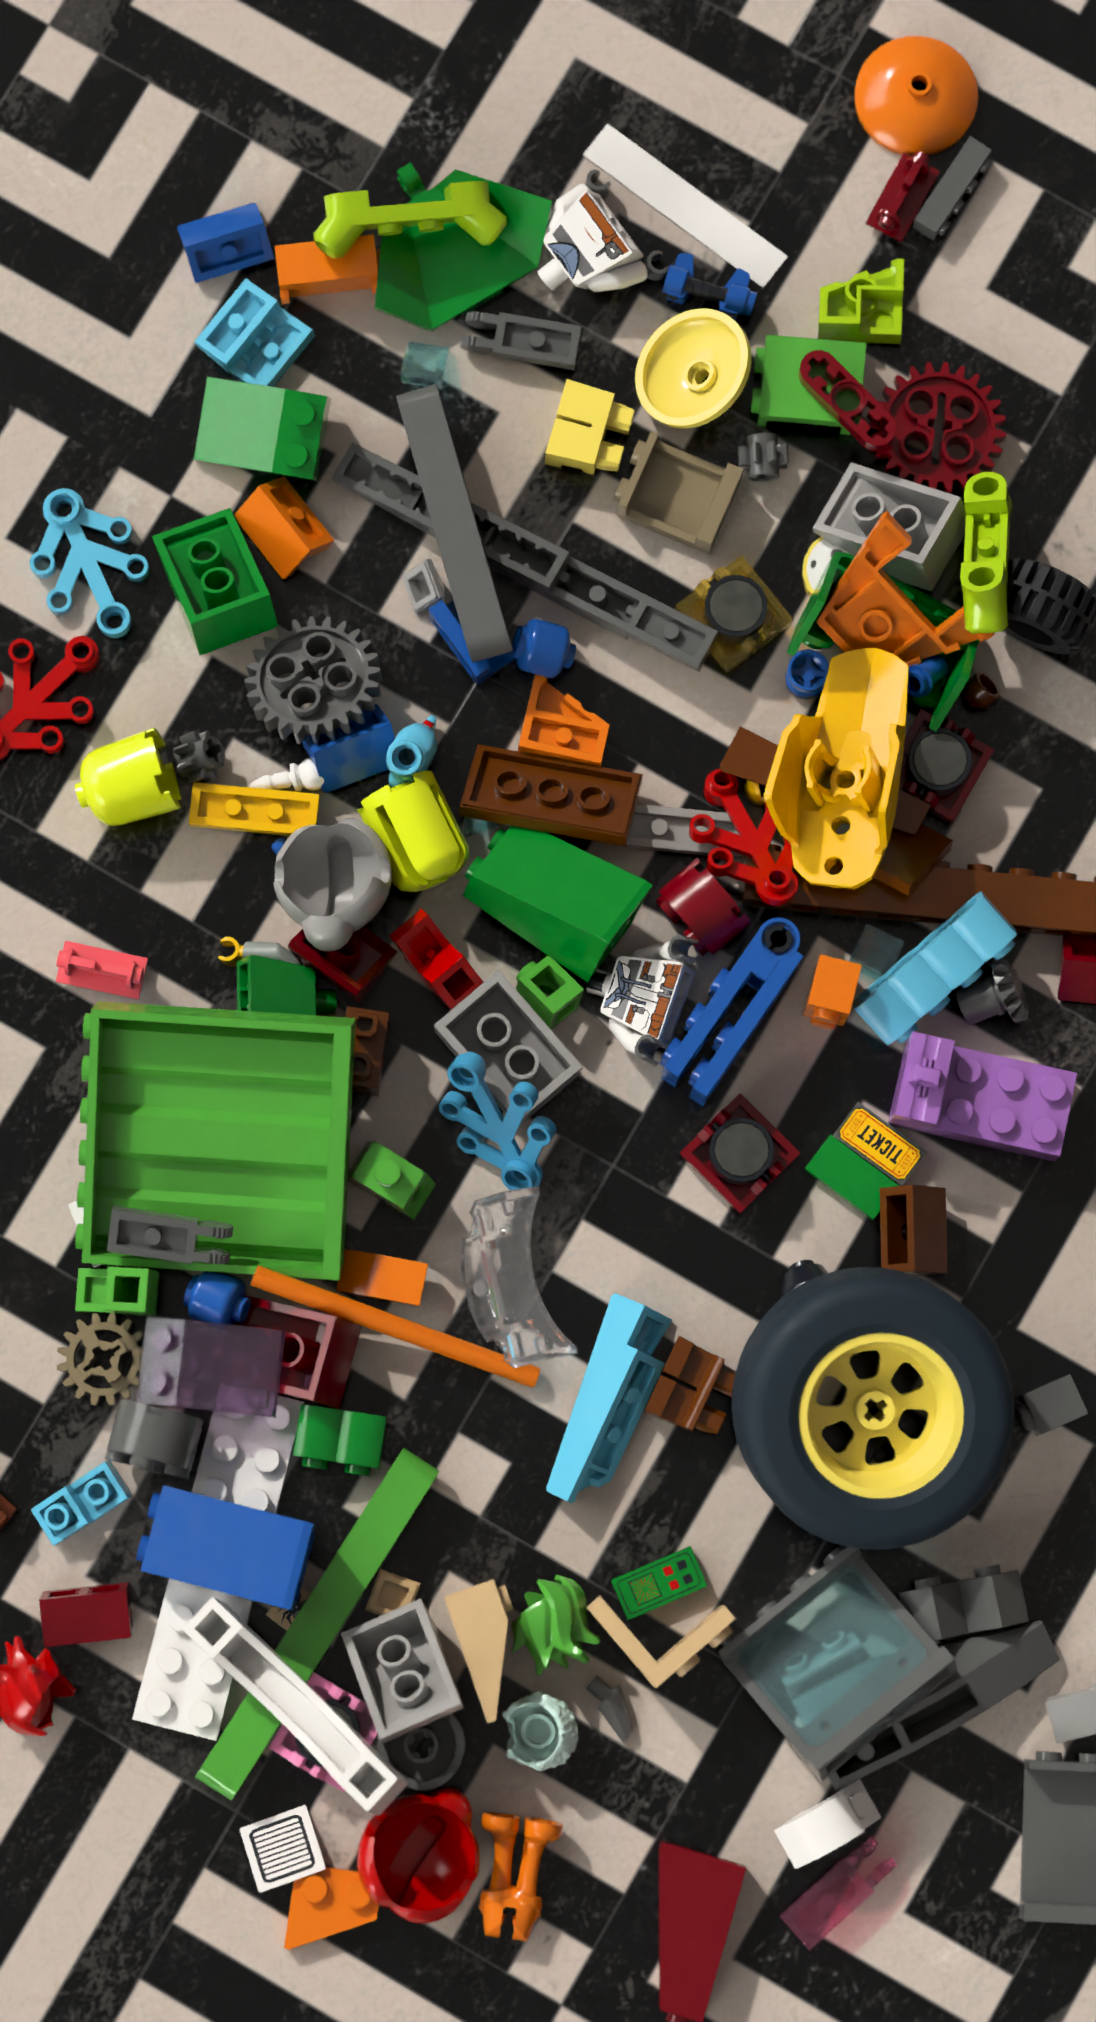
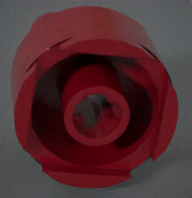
M696 858L658 890L661 896L656 900V903L675 925L681 920L684 921L689 928L683 934L686 937L698 940V944H693V946L702 956L708 952L715 955L750 925L752 921L745 913L737 918L742 913L737 903L707 868L700 872L704 866Z

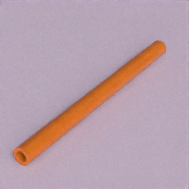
M259 1265L253 1275L251 1286L531 1388H534L538 1380L540 1368Z

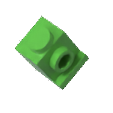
M546 956L537 964L534 961L528 963L516 976L518 981L516 990L551 1030L579 1008L584 989L550 956Z

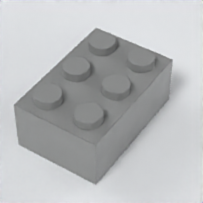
M499 970L434 1024V1032L456 1057L466 1052H474L483 1058L486 1065V1075L483 1079L496 1104L505 1114L510 1106L509 1095L517 1083L528 1082L537 1089L539 1098L532 1109L526 1111L520 1126L576 1079L583 1070L580 1062Z

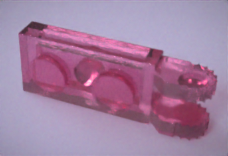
M873 1836L854 1850L847 1859L843 1857L779 1915L809 1951L874 1892L873 1888L897 1866V1863L891 1857L886 1860L884 1859L865 1880L855 1870V1866L876 1850L879 1843Z

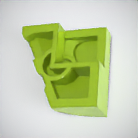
M904 259L892 260L890 268L869 275L866 270L855 274L847 282H834L821 287L818 339L901 344Z

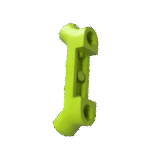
M486 181L450 183L444 189L445 201L370 207L368 190L341 192L324 196L326 218L314 232V241L316 246L333 259L343 258L365 230L377 229L379 236H388L403 233L402 227L418 226L419 232H434L443 230L444 223H456L478 243L485 246L490 245L505 228L507 216L490 203L489 186Z
M982 472L972 476L966 482L964 491L966 523L964 563H961L960 580L963 592L965 629L970 634L1003 632L1008 627L1010 515L1013 504L1008 494L1005 478L995 472Z

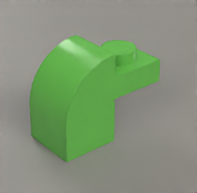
M78 1268L75 1311L115 1313L126 1316H156L159 1272L146 1268Z

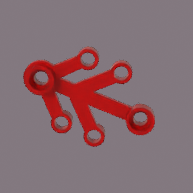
M87 636L72 638L65 647V657L32 689L31 663L35 658V649L27 639H16L10 644L8 649L9 656L14 662L13 708L0 720V760L5 758L11 749H42L46 753H56L62 749L64 737L55 726H46L39 733L14 732L25 720H73L75 723L85 724L94 716V707L91 701L83 696L75 697L70 702H45L76 671L88 672L97 666L100 652L96 643ZM84 645L89 648L88 655L85 658H76L74 650L78 646ZM19 646H26L29 648V654L27 657L19 659L14 655L15 650ZM0 672V692H2L5 687V679ZM78 704H85L89 708L88 713L83 717H77L73 714L74 707ZM48 733L58 735V742L54 746H46L43 743V739Z
M720 768L712 771L705 779L704 797L710 804L724 807L738 834L715 827L714 820L705 814H698L691 819L689 836L694 842L701 844L710 843L719 846L712 849L708 854V871L717 877L728 876L754 885L762 901L769 905L780 906L787 903L795 896L798 888V879L792 871L794 865L790 842L783 837L785 845L775 863L768 848L777 827L769 813L766 802V811L757 830L737 795L739 786L737 777L722 772ZM717 782L726 783L727 785L721 786ZM704 826L708 831L700 832L696 827ZM731 851L752 858L757 868L733 861ZM722 859L726 861V864L718 865L714 860ZM771 881H779L783 884L775 885Z

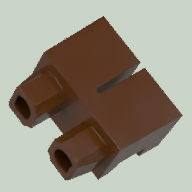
M347 1006L345 1017L356 1018L352 1093L379 1097L385 1061L384 1055L386 1054L391 1022L390 1013Z
M679 1336L662 1374L688 1385L696 1391L688 1389L661 1375L644 1413L690 1432L695 1428L702 1432L717 1435L726 1413L705 1403L712 1389L732 1398L736 1371L723 1364L725 1359Z

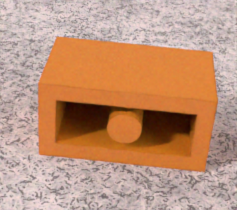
M820 954L813 970L802 1016L811 1018V1025L824 1029L834 1030L836 1024L843 1026L850 1015L862 965Z

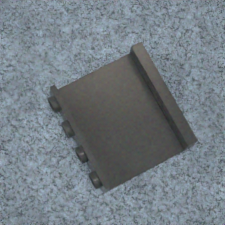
M1036 1751V1759H1024L1019 1918L1023 1921L1096 1925V1754L1079 1753L1078 1762L1062 1761V1752Z

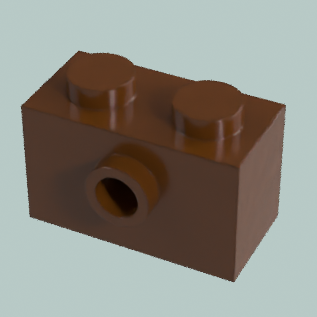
M921 1185L880 1188L881 1268L898 1270L915 1276L948 1274L946 1188Z

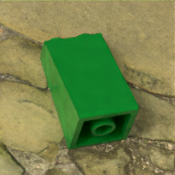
M510 826L507 831L500 828L495 833L487 846V849L491 852L485 859L478 856L472 862L464 875L469 882L462 896L588 983L632 925L653 885L549 833Z

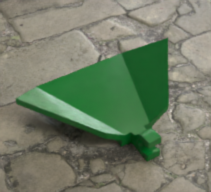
M411 162L397 170V180L411 200L406 204L445 201L444 189L450 183L486 181L489 186L490 203L507 216V225L490 245L485 246L478 243L456 223H444L443 230L434 232H419L418 226L402 227L403 233L382 236L374 309L424 330L434 331L462 313L473 311L503 293L504 288L538 269L544 244L543 239L546 235L552 206L551 200L457 169L452 171L435 187L427 191Z

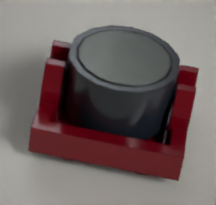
M921 709L905 736L899 789L930 804L929 812L953 824L995 749L975 739V735L968 728H958L955 721L949 718L943 720L937 732L931 730L929 726L932 714Z
M739 1093L697 1134L679 1155L738 1214H741L801 1153Z

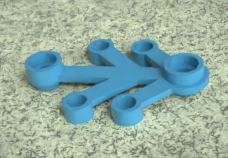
M474 1052L460 1054L448 1068V1079L456 1088L472 1093L483 1116L468 1108V1101L461 1093L450 1091L444 1096L439 1104L440 1113L449 1120L458 1121L465 1125L457 1138L458 1147L463 1152L471 1155L475 1154L501 1169L502 1182L509 1190L518 1194H525L530 1190L536 1189L543 1179V1172L537 1160L543 1147L548 1145L555 1135L556 1126L547 1117L538 1116L534 1118L527 1129L529 1140L522 1152L514 1137L526 1111L531 1110L539 1098L537 1089L528 1082L517 1083L509 1095L510 1106L505 1117H503L483 1079L486 1075V1065L483 1058ZM486 1137L498 1143L501 1151L485 1143Z

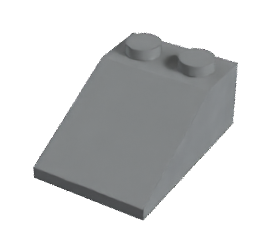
M850 463L813 526L814 533L855 556L881 515L888 511L912 537V544L884 565L882 570L904 583L932 592L965 535L966 512L961 497Z
M421 1598L341 1633L382 1744L463 1708L445 1649L435 1623Z

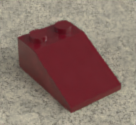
M246 1295V1297L251 1299L249 1313L242 1323L237 1321L231 1329L219 1331L207 1375L340 1409L362 1326L336 1316Z

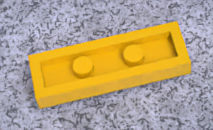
M193 782L189 826L290 836L295 830L303 826L317 825L320 795Z

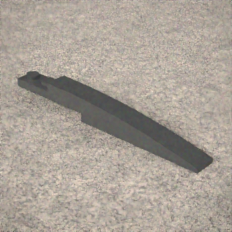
M352 442L333 474L332 480L436 538L419 476ZM472 503L490 568L625 639L631 637L698 672L701 670L719 638L717 630L572 558L569 551Z

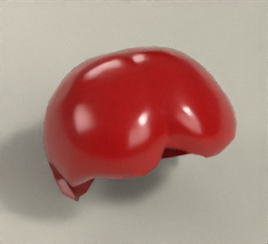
M448 1787L435 1790L428 1796L422 1794L403 1796L393 1800L379 1816L374 1815L369 1820L359 1841L357 1868L361 1884L374 1903L390 1908L396 1915L409 1922L419 1924L439 1921L452 1914L459 1907L475 1878H477L480 1866L479 1844L470 1829L473 1818L472 1806L469 1799L462 1792Z

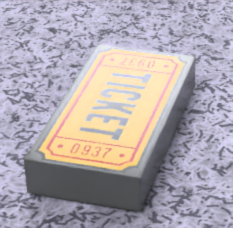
M857 1102L833 1135L899 1186H903L927 1153V1151L859 1102Z

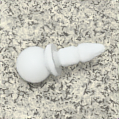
M307 758L299 766L291 763L290 772L284 771L274 773L272 776L264 775L250 784V788L280 790L293 785L295 792H301L303 787L316 791L322 788L321 785L324 783V778L319 777L314 762L311 758Z

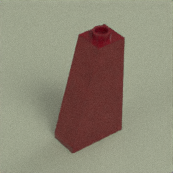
M661 1840L658 1848L659 2008L661 2011L667 2012L666 2020L670 2022H692L693 2020L703 2022L747 1867L740 1863Z

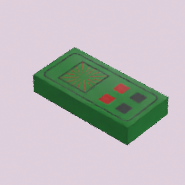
M690 1546L611 1580L627 1620L707 1586Z

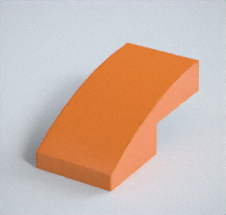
M345 1249L344 1270L340 1280H338L336 1291L420 1307L428 1264Z

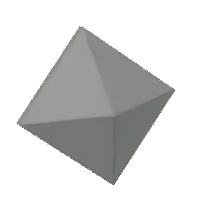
M431 559L424 560L402 575L415 614L422 613L445 597L444 583Z

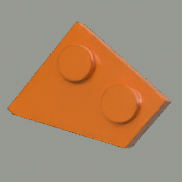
M535 674L518 751L601 767L610 725L595 713L584 710L581 703L571 695L567 694L565 696L547 682V677Z
M326 1866L325 1870L293 1882L284 1949H293L377 1920L379 1905L374 1903L367 1895L361 1884L358 1871Z

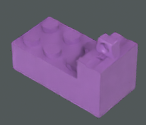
M914 1031L911 1033L904 1045L888 1120L889 1125L1053 1162L1060 1157L1077 1078L1076 1072L954 1046L955 1040Z

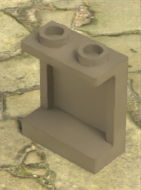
M650 432L646 443L639 440L634 449L630 464L635 465L630 480L623 477L615 493L613 501L619 503L617 516L710 554L741 483L744 469L728 463L725 469L658 440L659 435Z

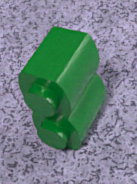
M301 1404L293 1456L302 1458L301 1466L327 1470L328 1462L345 1464L344 1473L370 1476L371 1468H381L388 1418L373 1414Z

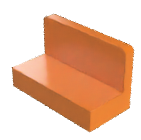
M284 476L258 486L234 514L236 521L282 579L290 577L306 558L327 550L335 541Z

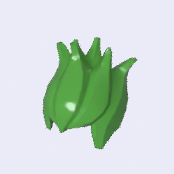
M557 1574L554 1578L556 1582L537 1580V1584L543 1594L526 1592L524 1597L528 1608L511 1623L514 1640L511 1653L517 1651L525 1644L535 1660V1673L537 1675H541L544 1668L548 1669L552 1660L563 1668L568 1669L569 1662L565 1655L586 1664L590 1658L584 1653L579 1641L589 1644L600 1643V1636L588 1629L587 1603L584 1591L573 1579Z

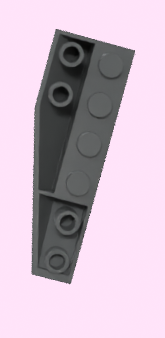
M1039 1620L937 1644L939 1648L944 1646L955 1658L958 1671L829 1775L828 1778L835 1790L951 1732L991 1708L1058 1662L1060 1659L1043 1622ZM894 1654L867 1660L790 1698L803 1727L817 1718Z

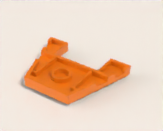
M888 511L881 515L816 618V623L843 652L863 648H877L899 657L908 666L921 664L923 659L942 652L948 654L957 651L961 645L978 639L980 642L990 639L995 632L970 634L965 629L964 606L939 626L935 627L882 570L884 565L912 544V537Z

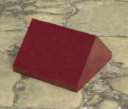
M365 927L353 932L348 943L341 949L331 952L322 951L312 946L307 940L303 929L288 944L289 951L298 956L305 966L313 968L317 975L358 1005L398 952Z

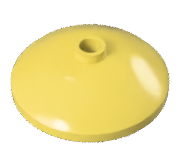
M694 309L672 317L652 334L638 359L635 385L640 403L654 419L673 428H694L713 421L733 405L746 385L751 368L749 340L735 320L717 310Z

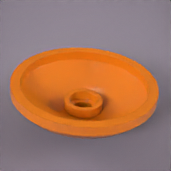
M926 36L900 37L880 46L863 64L855 86V108L865 131L885 149L900 155L905 153L909 156H914L916 152H922L929 156L953 146L967 132L977 109L978 87L968 62L957 50L947 43ZM921 81L926 85V89L917 91L912 87V83Z

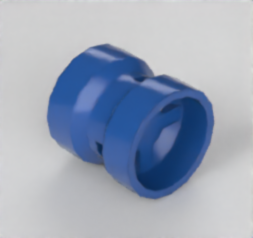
M808 649L801 650L791 658L785 676L786 686L790 693L801 699H812L821 694L829 669V663L825 656L818 651Z

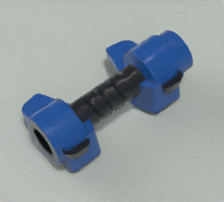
M689 253L679 254L675 265H670L662 293H665L666 300L679 304H684L690 295L718 303V311L725 313L733 320H737L738 316L742 317V315L751 317L757 293L750 291V288H748L750 281L749 273L740 268L736 270L725 287L693 278V254Z

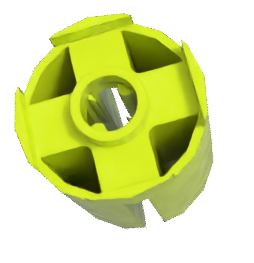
M432 771L412 774L415 782L411 784L406 782L390 788L389 784L362 800L363 808L357 809L362 821L371 827L384 842L391 861L393 885L401 891L418 892L433 888L445 882L449 877L459 873L469 859V846Z

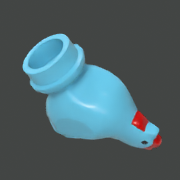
M430 715L421 723L406 726L398 733L393 743L389 746L386 764L390 771L388 782L392 788L406 782L411 784L415 781L412 774L427 771L437 752V741L434 734L436 728L435 716Z

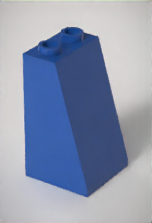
M164 1485L161 1494L153 1493L147 1518L154 1519L150 1536L142 1535L136 1555V1560L143 1562L140 1571L276 1607L296 1610L318 1525Z

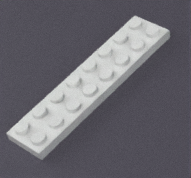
M221 1381L192 1493L276 1514L295 1444L301 1404L305 1405V1402ZM169 1578L132 1719L217 1741L234 1677L215 1662L183 1628L212 1597L226 1603L248 1625L254 1600Z

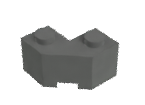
M1000 1565L974 1569L975 1578L941 1584L939 1576L914 1581L915 1590L898 1593L900 1603L933 1641L1029 1621L1019 1570L1001 1573Z

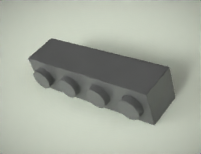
M970 136L914 219L912 228L933 241L938 234L943 236L950 226L948 219L952 213L957 215L964 205L962 198L966 192L971 194L978 183L976 180L980 172L984 174L992 162L989 159L992 149Z

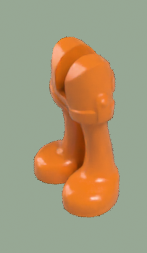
M483 1812L481 1826L485 1831L491 1833L494 1842V1861L489 1889H483L479 1898V1909L483 1914L485 1936L499 1938L501 1925H503L506 1915L503 1914V1909L511 1907L516 1909V1915H513L514 1931L512 1940L527 1942L535 1921L541 1917L543 1901L541 1897L536 1896L543 1850L549 1842L560 1839L563 1824L542 1818L525 1817L524 1844L517 1884L513 1887L511 1886L513 1852L521 1817L509 1813Z

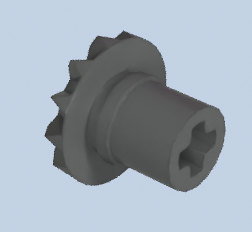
M1002 957L999 960L994 959L991 961L993 975L986 976L984 980L971 984L966 988L956 990L959 1007L969 1025L996 1015L1002 1016L1007 1014V1012L1016 1024L1028 1019L1029 1005L1022 988V982L1019 980L1011 962L1006 958Z

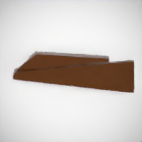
M740 726L720 764V770L766 786L778 745ZM899 789L892 828L915 834L931 805Z

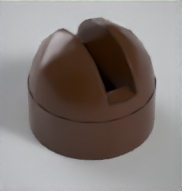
M982 671L976 672L969 678L963 689L965 701L974 708L982 709L987 707L1000 697V690L997 684L989 675Z

